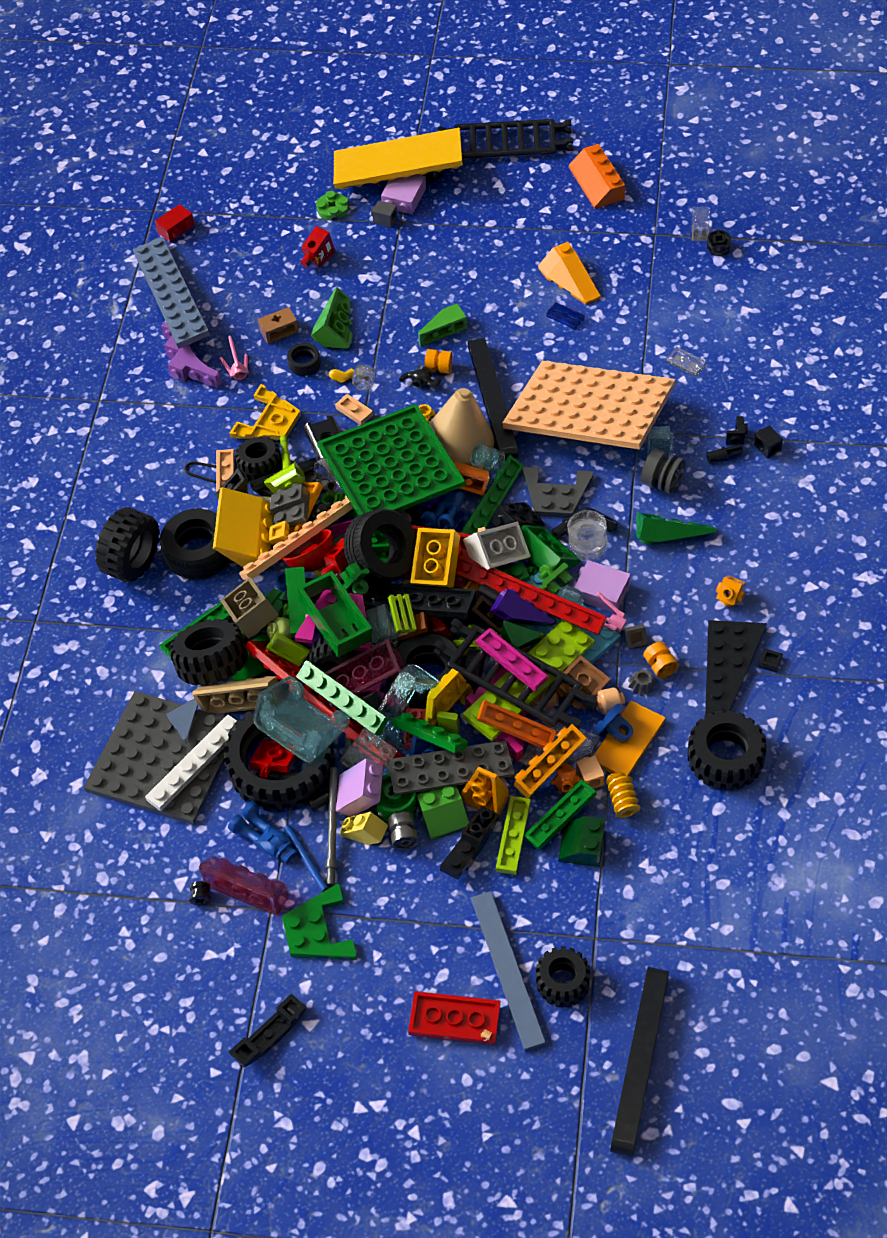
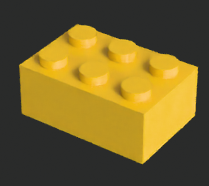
M418 528L410 581L412 585L454 588L461 537L455 530Z

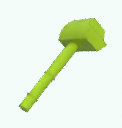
M286 435L280 436L283 470L264 481V484L273 494H276L279 489L287 490L292 488L293 484L305 482L303 470L296 462L291 464L288 449L289 443Z

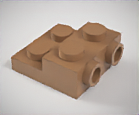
M581 655L563 672L583 684L581 691L597 696L598 691L603 690L611 680V678ZM562 682L556 693L561 697H567L573 687ZM576 700L572 702V706L576 709L581 708L584 711L587 709Z

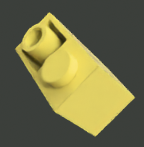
M372 812L347 817L342 823L339 835L366 845L381 843L388 825Z

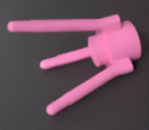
M229 336V343L235 363H233L230 369L223 357L219 359L228 371L230 378L243 380L249 374L248 355H244V365L239 362L232 337Z
M598 592L597 595L617 614H612L610 618L607 617L606 621L608 623H605L603 627L614 632L615 630L621 632L628 620L624 618L625 613L618 610L605 596Z

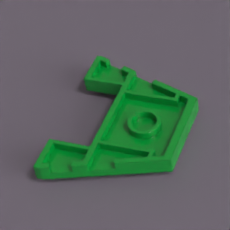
M339 884L332 886L282 916L291 957H331V959L338 960L339 958L357 960L353 939L331 944L323 909L344 904Z

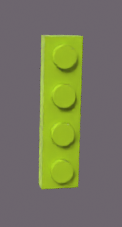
M510 797L496 863V872L517 874L531 799Z

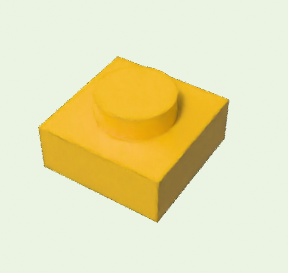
M286 521L270 526L269 542L272 545L288 539L289 524Z

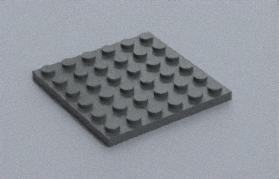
M134 691L83 787L85 792L194 825L225 762V748L162 811L146 801L145 796L225 717L197 709L194 724L188 736V742L185 743L166 715L180 707L181 704Z

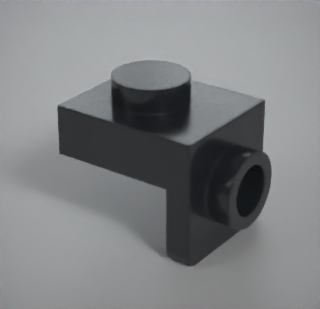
M736 416L735 430H728L726 432V445H744L745 434H748V424L744 423V416Z

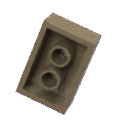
M251 577L220 600L235 624L248 639L258 634L260 629L273 622L279 615Z

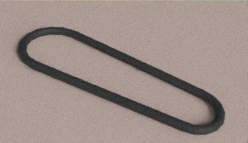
M192 461L185 465L184 470L186 474L216 483V480L199 476L187 471V467L191 464H198L216 468V465L197 461Z

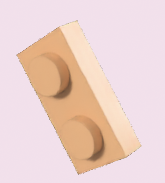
M348 394L335 404L338 411L359 425L364 424L373 416V410Z

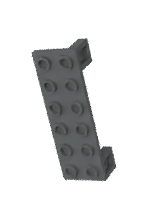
M506 740L467 746L466 749L456 753L443 750L387 760V774L389 773L394 795L467 784L478 767L498 775L499 778L514 776V769Z

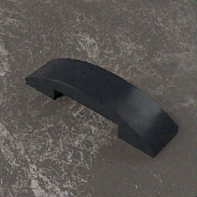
M290 994L276 1007V1013L248 1039L244 1037L229 1051V1055L244 1068L249 1066L272 1049L291 1030L304 1014L307 1007L293 994Z

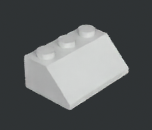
M518 522L476 532L463 539L469 557L487 570L531 557Z

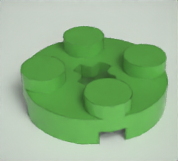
M327 191L316 202L318 215L325 220H332V218L336 217L337 219L343 218L349 211L348 198L334 191Z

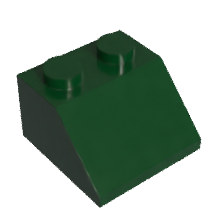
M584 816L570 821L563 828L558 862L600 867L605 835V819Z

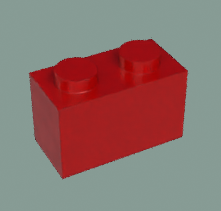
M180 204L155 220L157 233L169 242L195 225L192 213Z

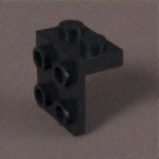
M525 502L498 505L490 521L494 527L514 522L519 523L520 529L523 525L545 526L540 516L536 515Z

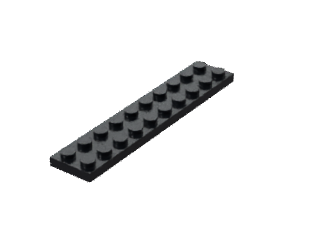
M305 578V582L307 583L316 578ZM339 580L343 586L345 582L343 580ZM367 582L369 588L363 595L365 612L387 614L391 613L388 600L390 595L397 596V594H401V596H404V594H408L413 615L424 612L425 616L468 619L477 597L476 589ZM351 585V587L347 590V593L355 594V593L352 591V585ZM287 590L282 598L283 606L286 603L288 604ZM323 592L310 598L314 605ZM395 601V602H396V606H397L398 614H400V613H399L400 610H399L398 602Z

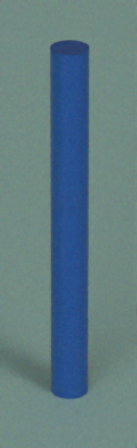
M291 825L285 826L283 830L320 891L324 892L329 889Z

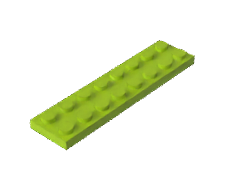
M562 620L528 653L564 672L579 655L583 656L594 645L595 640L577 626ZM506 672L494 685L501 688L511 672ZM546 672L548 680L535 692L532 691L525 700V703L531 705L551 686L556 677ZM517 678L507 693L518 698L527 685ZM487 690L462 714V718L493 742L503 731L477 721L482 702L484 700L519 715L524 711Z

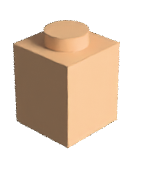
M596 756L584 757L576 762V772L578 776L583 778L584 782L593 789L604 786V773Z

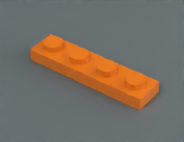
M484 700L481 704L477 721L540 748H544L550 741L554 742L556 730Z

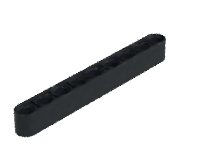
M486 339L469 340L468 350L490 428L495 437L500 461L506 460L509 455L518 458V449L513 431L503 428V421L508 414Z
M647 967L610 1152L631 1157L634 1154L668 983L669 971Z

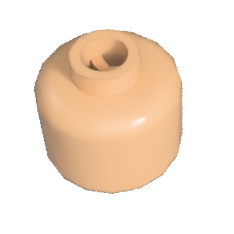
M617 688L600 690L596 696L598 699L595 702V707L598 712L607 715L616 704H625V697L623 693H619Z

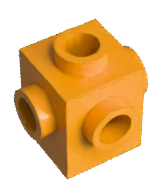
M730 575L725 576L716 588V593H718L716 599L721 600V604L729 607L739 602L741 603L745 596L743 590L746 582Z

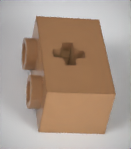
M289 307L258 319L259 330L267 344L299 332L297 320Z

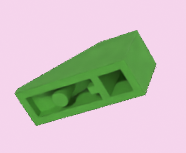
M458 303L442 309L418 332L420 346L467 329L466 315Z

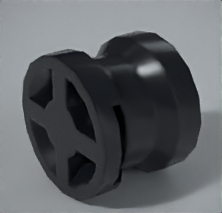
M204 881L191 883L190 891H192V894L189 897L190 903L197 906L209 904L210 895L208 893L211 890L210 884Z

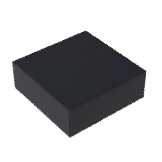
M764 648L758 667L777 673L783 654Z

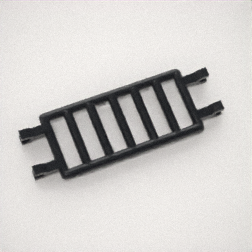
M554 119L454 125V128H460V130H470V152H462V159L555 154L557 149L573 151V137L556 140V132L572 134L571 127H568L572 126L571 119L555 123ZM440 126L438 127V131L449 130L454 128L446 129L445 127ZM533 126L534 148L525 149L524 127ZM539 126H549L550 147L541 148ZM517 127L518 149L509 150L508 128ZM501 128L502 150H493L492 129ZM476 129L486 130V151H477Z
M454 618L450 624L452 626L450 632L465 638L459 648L454 651L440 640H437L434 644L435 650L433 654L449 660L446 664L449 669L453 668L463 677L551 727H555L559 722L567 728L573 724L578 730L580 729L582 720L565 714L574 700L582 703L590 711H593L596 706L595 702L598 697L581 691L583 688L581 682L511 643L509 644L544 673L547 672L556 677L535 708L525 703V700L533 691L528 686L524 688L518 698L507 693L517 680V677L512 673L501 688L490 683L502 667L498 661L494 663L484 678L474 674V671L488 654L483 649L479 651L467 669L456 664L477 635H482L486 631V629L478 625L470 629ZM562 682H565L573 688L553 717H550L543 713L542 710Z

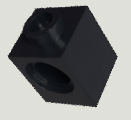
M770 425L764 429H759L755 433L754 446L766 458L782 451L783 438Z

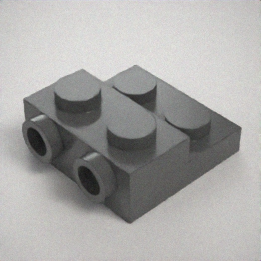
M293 484L292 488L287 490L279 489L276 494L271 495L270 510L274 513L273 525L286 521L290 528L308 521L310 492L302 484Z

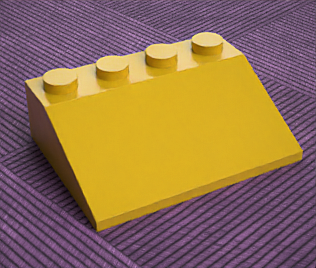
M224 487L220 488L213 549L242 567L257 561L262 553L270 552L272 544L269 542V531L274 520V513L270 510V503L262 497Z

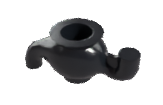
M418 366L417 370L406 372L399 378L401 382L411 379L413 381L412 384L417 388L425 386L436 388L441 383V379L438 377L434 380L431 379L432 372L424 366Z

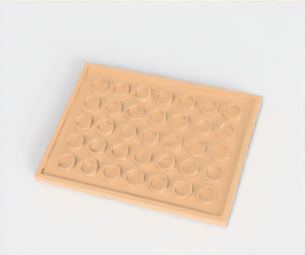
M542 361L504 419L503 428L640 450L676 385L675 379Z

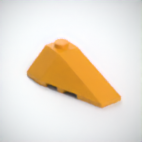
M568 242L553 247L538 265L539 270L549 281L553 280L558 284V287L561 289L565 288L571 292L573 297L585 305L601 299L580 258Z
M478 767L462 790L461 798L463 804L479 810L483 806L501 814L509 801V790L498 775Z

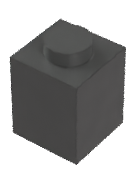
M378 200L371 210L373 223L391 228L398 217L397 205Z

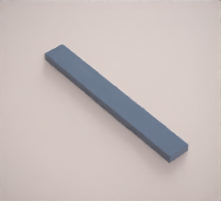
M490 891L471 897V902L524 1052L545 1046L543 1034L492 893Z

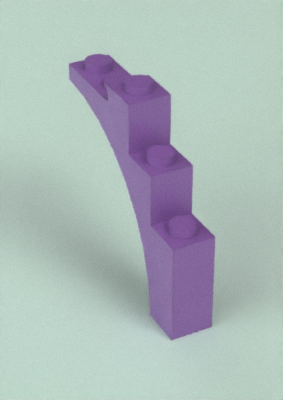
M164 321L161 328L164 338L168 339L164 346L167 357L171 359L167 364L170 376L184 382L190 377L208 386L218 388L221 385L219 372L201 362L192 352L190 345L178 349L168 325Z

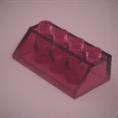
M386 639L325 673L357 695L401 672L404 664L398 649L389 639ZM328 701L331 708L335 707L334 704Z
M213 856L199 865L202 879L210 884L211 889L277 917L289 897L287 886L283 882L270 880L262 873H253L245 866H236L226 858L220 859Z

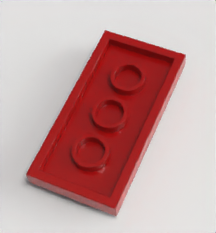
M414 991L408 1035L495 1045L501 1001ZM484 1030L492 1032L489 1040H482L481 1034Z

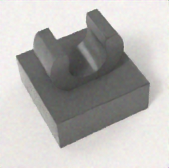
M644 624L625 628L628 648L647 645Z

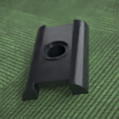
M327 416L326 420L314 424L308 422L303 427L320 467L327 466L328 464L318 449L317 442L341 433L333 416Z

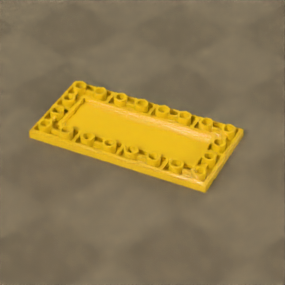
M460 128L334 151V188L359 187L366 183L375 184L383 180L392 181L399 177L408 178L415 174L424 175L428 172H440L448 168L457 169L463 166Z

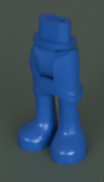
M458 488L443 494L434 513L425 511L420 518L421 523L428 528L452 530L455 523V514H459L460 507L464 503L467 494L466 490Z
M253 800L246 804L242 811V816L239 814L235 815L228 824V829L231 832L248 837L254 841L253 844L261 848L271 857H276L277 860L281 859L288 863L297 854V851L292 847V843L289 842L288 836L261 818L259 815V805ZM246 821L260 829L263 832V834L260 835L258 832H256L247 824Z

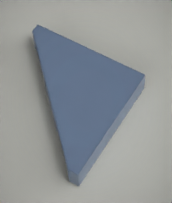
M195 698L166 714L185 743L188 742V736L196 717L198 703Z

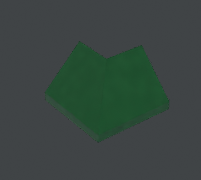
M505 620L503 622L502 639L520 649L536 644L546 636V634Z

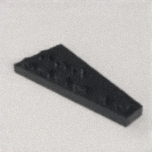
M708 620L705 715L709 713L714 715L716 711L721 710L722 713H727V710L731 711L740 686L754 658L755 651L759 646L761 637L765 632L767 623Z

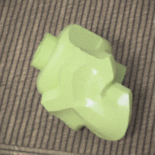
M276 617L273 622L268 624L266 634L270 640L276 631L290 639L293 638L291 637L289 619Z

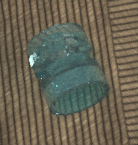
M479 443L473 448L470 461L475 467L497 473L504 465L505 455L501 450Z

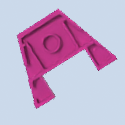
M325 590L316 602L315 607L319 611L337 602V599L331 590ZM348 593L366 619L363 595ZM309 615L295 635V641L313 644L317 626ZM370 642L354 650L371 652Z

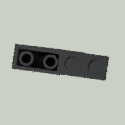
M481 806L462 831L461 839L440 865V871L457 880L465 870L468 871L490 837L500 814Z

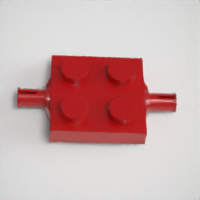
M283 732L280 739H263L249 761L250 769L261 770L259 775L262 778H267L271 771L288 773L301 750V745L297 742L288 741L290 738L288 732L286 734Z

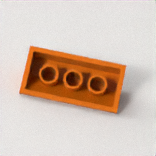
M596 144L583 148L569 164V169L594 209L625 200V184L600 145Z

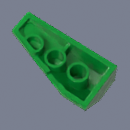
M640 512L636 514V537L641 540V543L652 544V541L663 542L715 533L717 531V528L711 525L689 521L686 524L684 521L674 518L667 521L666 518L659 515Z

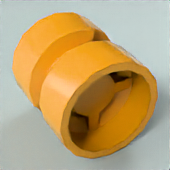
M427 349L424 367H427L431 372L439 370L440 373L450 374L453 362L452 351H441L439 353L438 350Z
M665 642L653 643L644 651V658L652 666L651 668L655 675L660 679L672 675L679 667V663L671 654Z

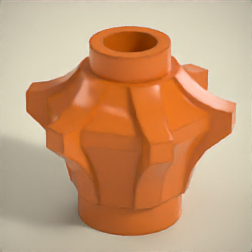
M563 764L557 770V775L551 779V784L556 785L558 793H568L583 778L576 774V769L572 765Z

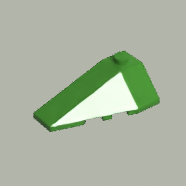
M338 287L334 289L319 316L311 337L323 347L347 349L350 347L353 338L352 332H350L352 322L349 320L348 315L351 313L350 298Z

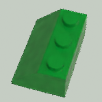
M530 525L522 526L521 531L531 556L528 561L532 565L539 568L544 564L548 566L553 565L555 567L553 571H555L565 562L568 565L566 571H569L581 561L546 528Z

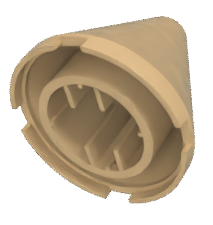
M466 388L456 390L429 422V425L453 462L457 461L470 466H477L485 462L492 455L495 437L472 392Z

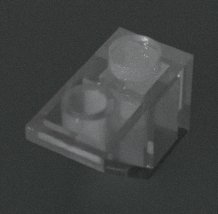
M692 207V241H707L710 207Z

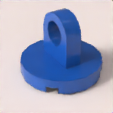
M622 703L616 704L604 719L598 722L593 731L598 736L607 731L619 742L628 741L633 735V728L621 716L626 707ZM618 728L624 729L627 735L621 734Z

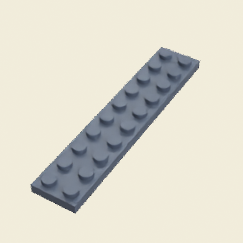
M164 238L154 239L149 243L132 249L178 349L210 336Z

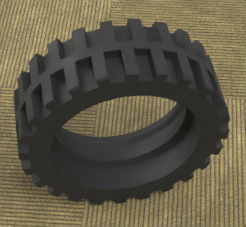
M272 702L270 707L263 708L260 705L256 707V712L251 714L248 711L245 713L243 721L238 719L235 722V731L230 729L228 733L229 741H225L224 745L226 751L224 759L235 791L240 793L244 801L249 798L250 801L253 800L258 805H262L265 811H270V808L273 807L277 808V812H283L284 807H291V810L297 809V804L302 802L304 805L309 804V798L321 794V787L327 788L329 785L330 768H333L335 765L332 739L327 725L324 726L323 719L320 716L315 718L314 711L310 708L304 711L302 705L296 704L293 707L290 706L289 702H283V705L277 706L276 702ZM288 732L300 735L311 742L314 751L313 759L302 772L291 778L266 780L253 775L248 770L246 764L248 753L256 743L265 737Z

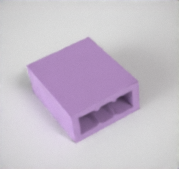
M415 174L408 178L399 177L389 181L381 195V201L397 205V211L413 215L426 190L425 176Z
M588 560L585 567H581L579 579L574 581L571 591L574 592V598L579 602L615 613L597 593L600 592L619 609L630 586V573Z
M366 758L339 775L336 812L351 817L380 802L383 774L382 764Z

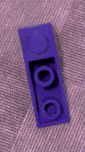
M506 589L500 592L490 610L502 620L512 623L546 627L555 622L548 613L538 610L531 601L524 600L513 589Z

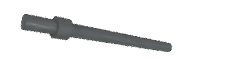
M330 768L327 860H325L327 886L335 885V871L338 869V861L336 860L338 768Z

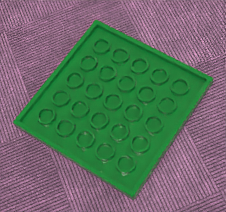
M417 404L317 442L318 449L358 516L384 508L400 512L465 486V480Z

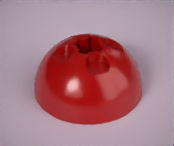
M321 530L282 558L283 561L290 568L304 567V572L319 570L326 565L324 555L334 546V537L331 530Z

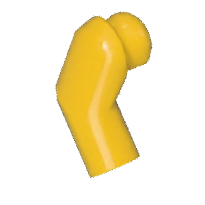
M352 368L346 372L337 369L329 372V377L340 383H344L356 376Z

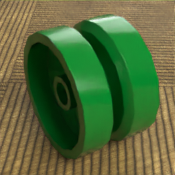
M389 773L383 775L380 802L373 805L375 815L386 824H388V818L397 812H411L415 815L418 808L416 792L394 795Z

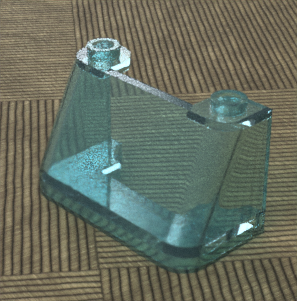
M410 664L405 666L396 677L378 709L379 712L389 718V721L379 736L367 729V740L376 748L402 750L406 741L401 737L402 730L392 726L393 718L403 713L415 690L418 693L424 694L426 689L431 690L435 688L440 681L417 665Z
M290 675L259 692L253 720L259 730L303 761L310 763L317 759L348 727L351 717L345 712L337 710L332 713L330 718L303 699V685Z

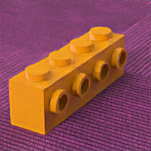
M573 724L568 728L564 727L556 735L558 738L554 742L550 741L542 749L545 752L540 757L536 755L528 763L530 767L526 771L522 769L514 777L516 779L514 786L526 798L529 799L584 744L587 737Z

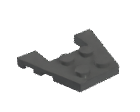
M523 467V477L526 481L535 514L538 516L565 518L572 516L576 512L584 492L587 491L590 481L593 480L594 471L577 470L576 485L538 483L539 468Z

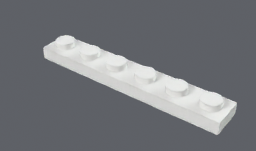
M227 715L145 796L146 801L162 811L225 748V741H229L228 733L230 729L234 731L236 729V720Z

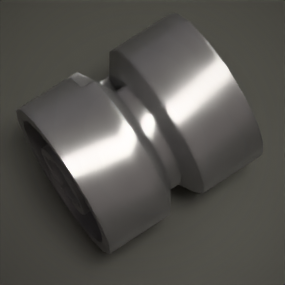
M397 812L388 818L393 848L406 850L415 847L419 843L414 815L411 812Z

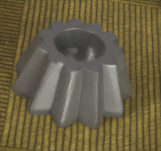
M641 669L636 671L628 679L630 683L628 688L633 689L632 693H638L641 696L643 694L649 695V691H654L653 686L656 683L652 673H649L648 670L644 671Z

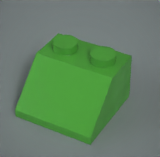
M457 786L432 789L416 795L418 809L431 840L463 830L469 824Z

